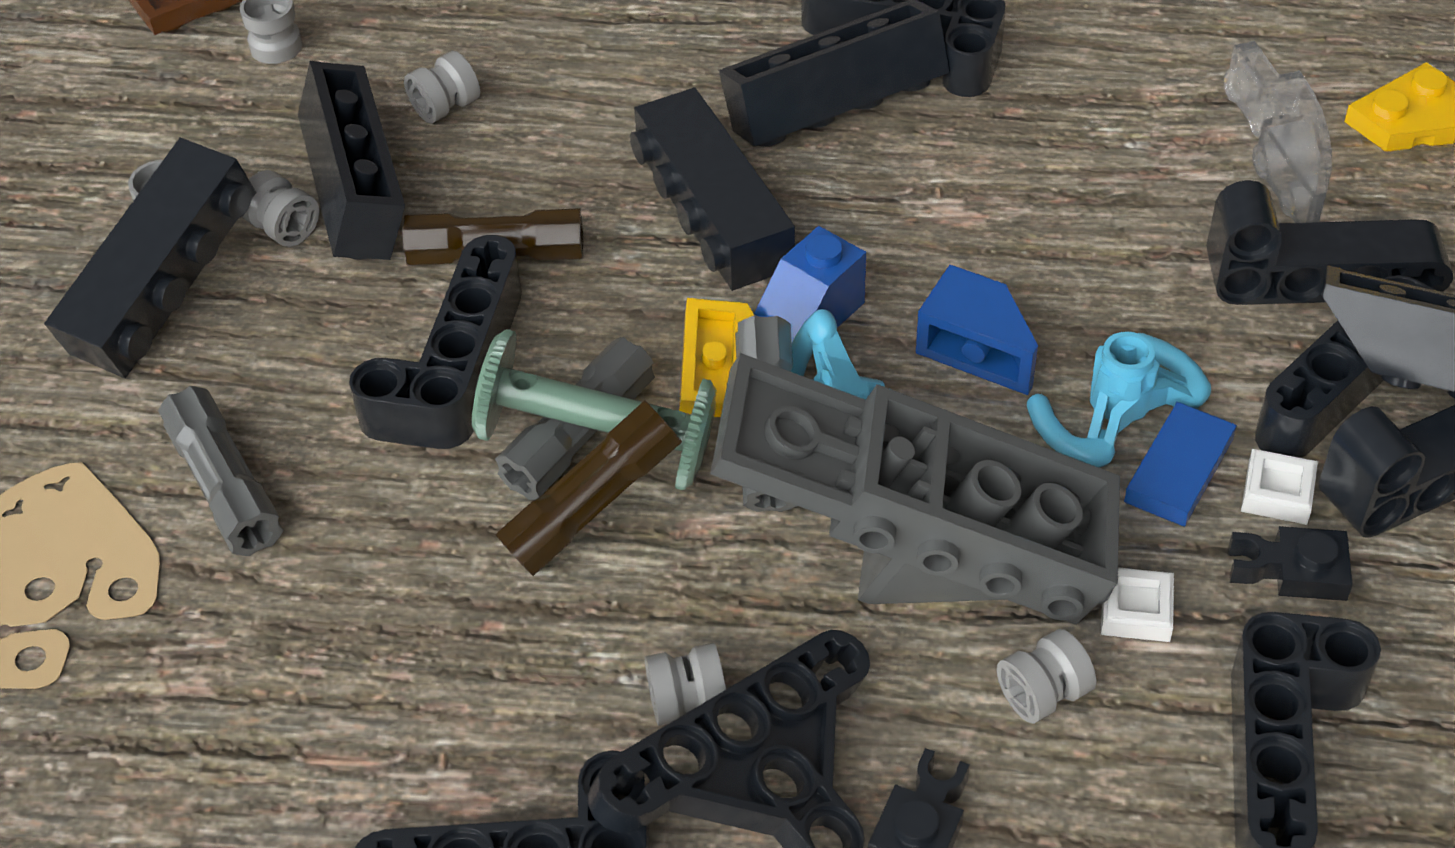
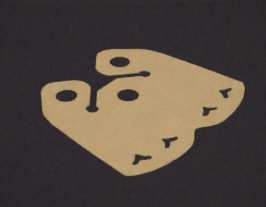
M83 462L68 463L47 469L23 480L0 494V626L8 625L9 627L49 621L80 597L88 572L86 563L93 558H98L103 563L101 568L96 570L86 605L89 613L95 618L110 620L134 617L145 614L154 605L158 590L159 553L148 534ZM69 477L62 491L44 488L48 484H58L62 479ZM19 500H23L22 514L2 517L6 511L14 509ZM41 577L53 580L55 588L49 597L35 601L30 600L25 595V589L31 581ZM122 578H131L137 582L138 590L130 599L115 601L110 598L108 590L115 581ZM57 629L12 633L5 638H0V688L36 689L48 686L58 680L70 648L68 637ZM28 647H40L45 651L46 658L43 664L35 670L22 671L15 665L17 655Z

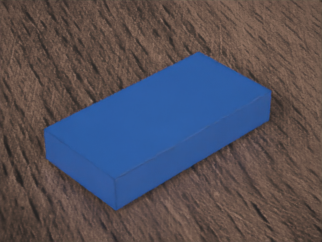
M1176 402L1127 486L1124 502L1185 527L1231 445L1237 425Z

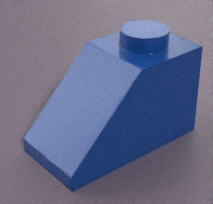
M817 226L780 259L754 315L759 317L779 316L791 323L792 342L803 323L815 311L820 309L828 310L832 313L838 328L865 303L866 251Z
M949 265L918 311L916 354L1022 394L1028 395L1034 382L1038 344L1006 284Z

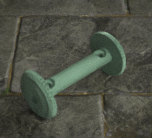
M506 329L494 337L482 364L474 396L472 428L479 439L489 440L494 433V429H496L503 407L609 433L637 408L642 401L514 370L513 364L515 361L517 335L515 331ZM702 379L692 414L649 404L682 441L674 449L682 451L675 482L676 489L684 490L693 485L703 463L716 410L715 399L717 390L711 380Z

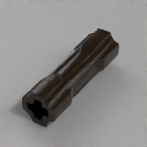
M581 208L535 210L523 216L463 218L451 213L404 215L403 250L407 266L454 264L459 261L467 243L484 235L505 237L513 243L517 256H525L537 261L583 259L584 235Z
M644 400L616 425L594 450L545 494L528 504L495 535L520 564L534 576L569 545L582 528L632 483L649 473L682 443L681 439Z

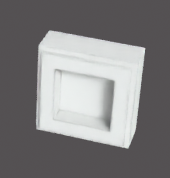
M1252 449L1248 463L1241 512L1307 525L1312 510L1318 461Z
M1118 567V584L1113 588L1107 601L1102 604L1101 635L1170 642L1173 631L1174 573Z

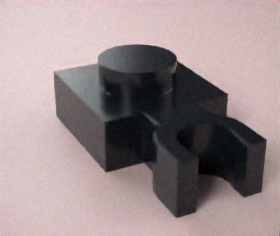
M1279 526L1275 542L1267 541L1261 536L1252 533L1232 532L1228 546V555L1246 556L1252 559V561L1234 559L1229 575L1230 583L1255 584L1263 579H1276L1278 596L1348 600L1353 582L1347 531Z
M925 748L917 767L916 792L895 784L869 840L868 848H953L962 827L964 810L952 806L950 803L960 798L968 781L970 764L960 761L952 778L938 780L930 774L934 766L935 751Z

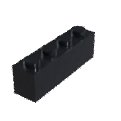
M917 0L902 2L719 70L732 131L754 147H768L779 144L786 139V135L805 127L819 128L829 125L835 120L837 115L853 109L864 110L874 108L883 102L884 97L900 91L921 90L929 86L932 79L950 73L940 13L938 10Z
M309 61L298 118L333 257H346L355 260H391L405 203L365 66Z
M696 87L634 107L636 131L630 133L633 153L639 164L647 163L653 172L654 182L660 196L663 199L670 198L675 205L677 216L684 232L687 235L694 234L699 241L703 258L710 271H719L731 291L772 277L780 259L795 247V225Z
M181 137L177 140L44 322V325L69 355L126 379L138 360L147 354L152 340L171 313L180 307L186 292L202 269L214 259L219 245L233 225L247 212L256 191L238 160Z

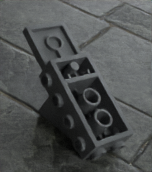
M742 353L738 355L731 366L710 474L830 517L829 536L853 544L864 551L858 593L859 601L867 604L1008 600L1042 612L1052 619L1064 620L1077 625L1097 604L1106 602L1113 588L1118 584L1119 475L878 384L865 400Z

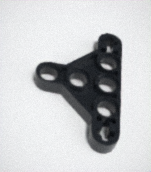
M841 630L822 632L610 758L601 767L588 793L589 809L594 818L604 828L616 833H632L644 828L667 812H673L771 835L776 838L783 848H816L811 840L810 828L824 826L839 836L843 848H863L865 842L863 827L855 814L833 789L836 706L848 699L868 674L870 667L869 653L864 645L849 633ZM824 661L828 664L838 661L844 667V669L837 667L823 676L820 682L815 675ZM784 683L791 686L800 696L802 707L789 709L781 706L772 697L769 685ZM726 713L741 717L748 724L752 738L746 741H738L728 737L721 730L717 716ZM669 746H681L688 749L698 761L699 772L682 774L675 771L668 765L663 749ZM769 769L785 772L794 781L797 796L783 798L774 794L764 782L763 772ZM646 773L650 782L644 787L636 801L631 797H626L619 801L613 795L612 791L615 786L621 791L628 790L638 784Z

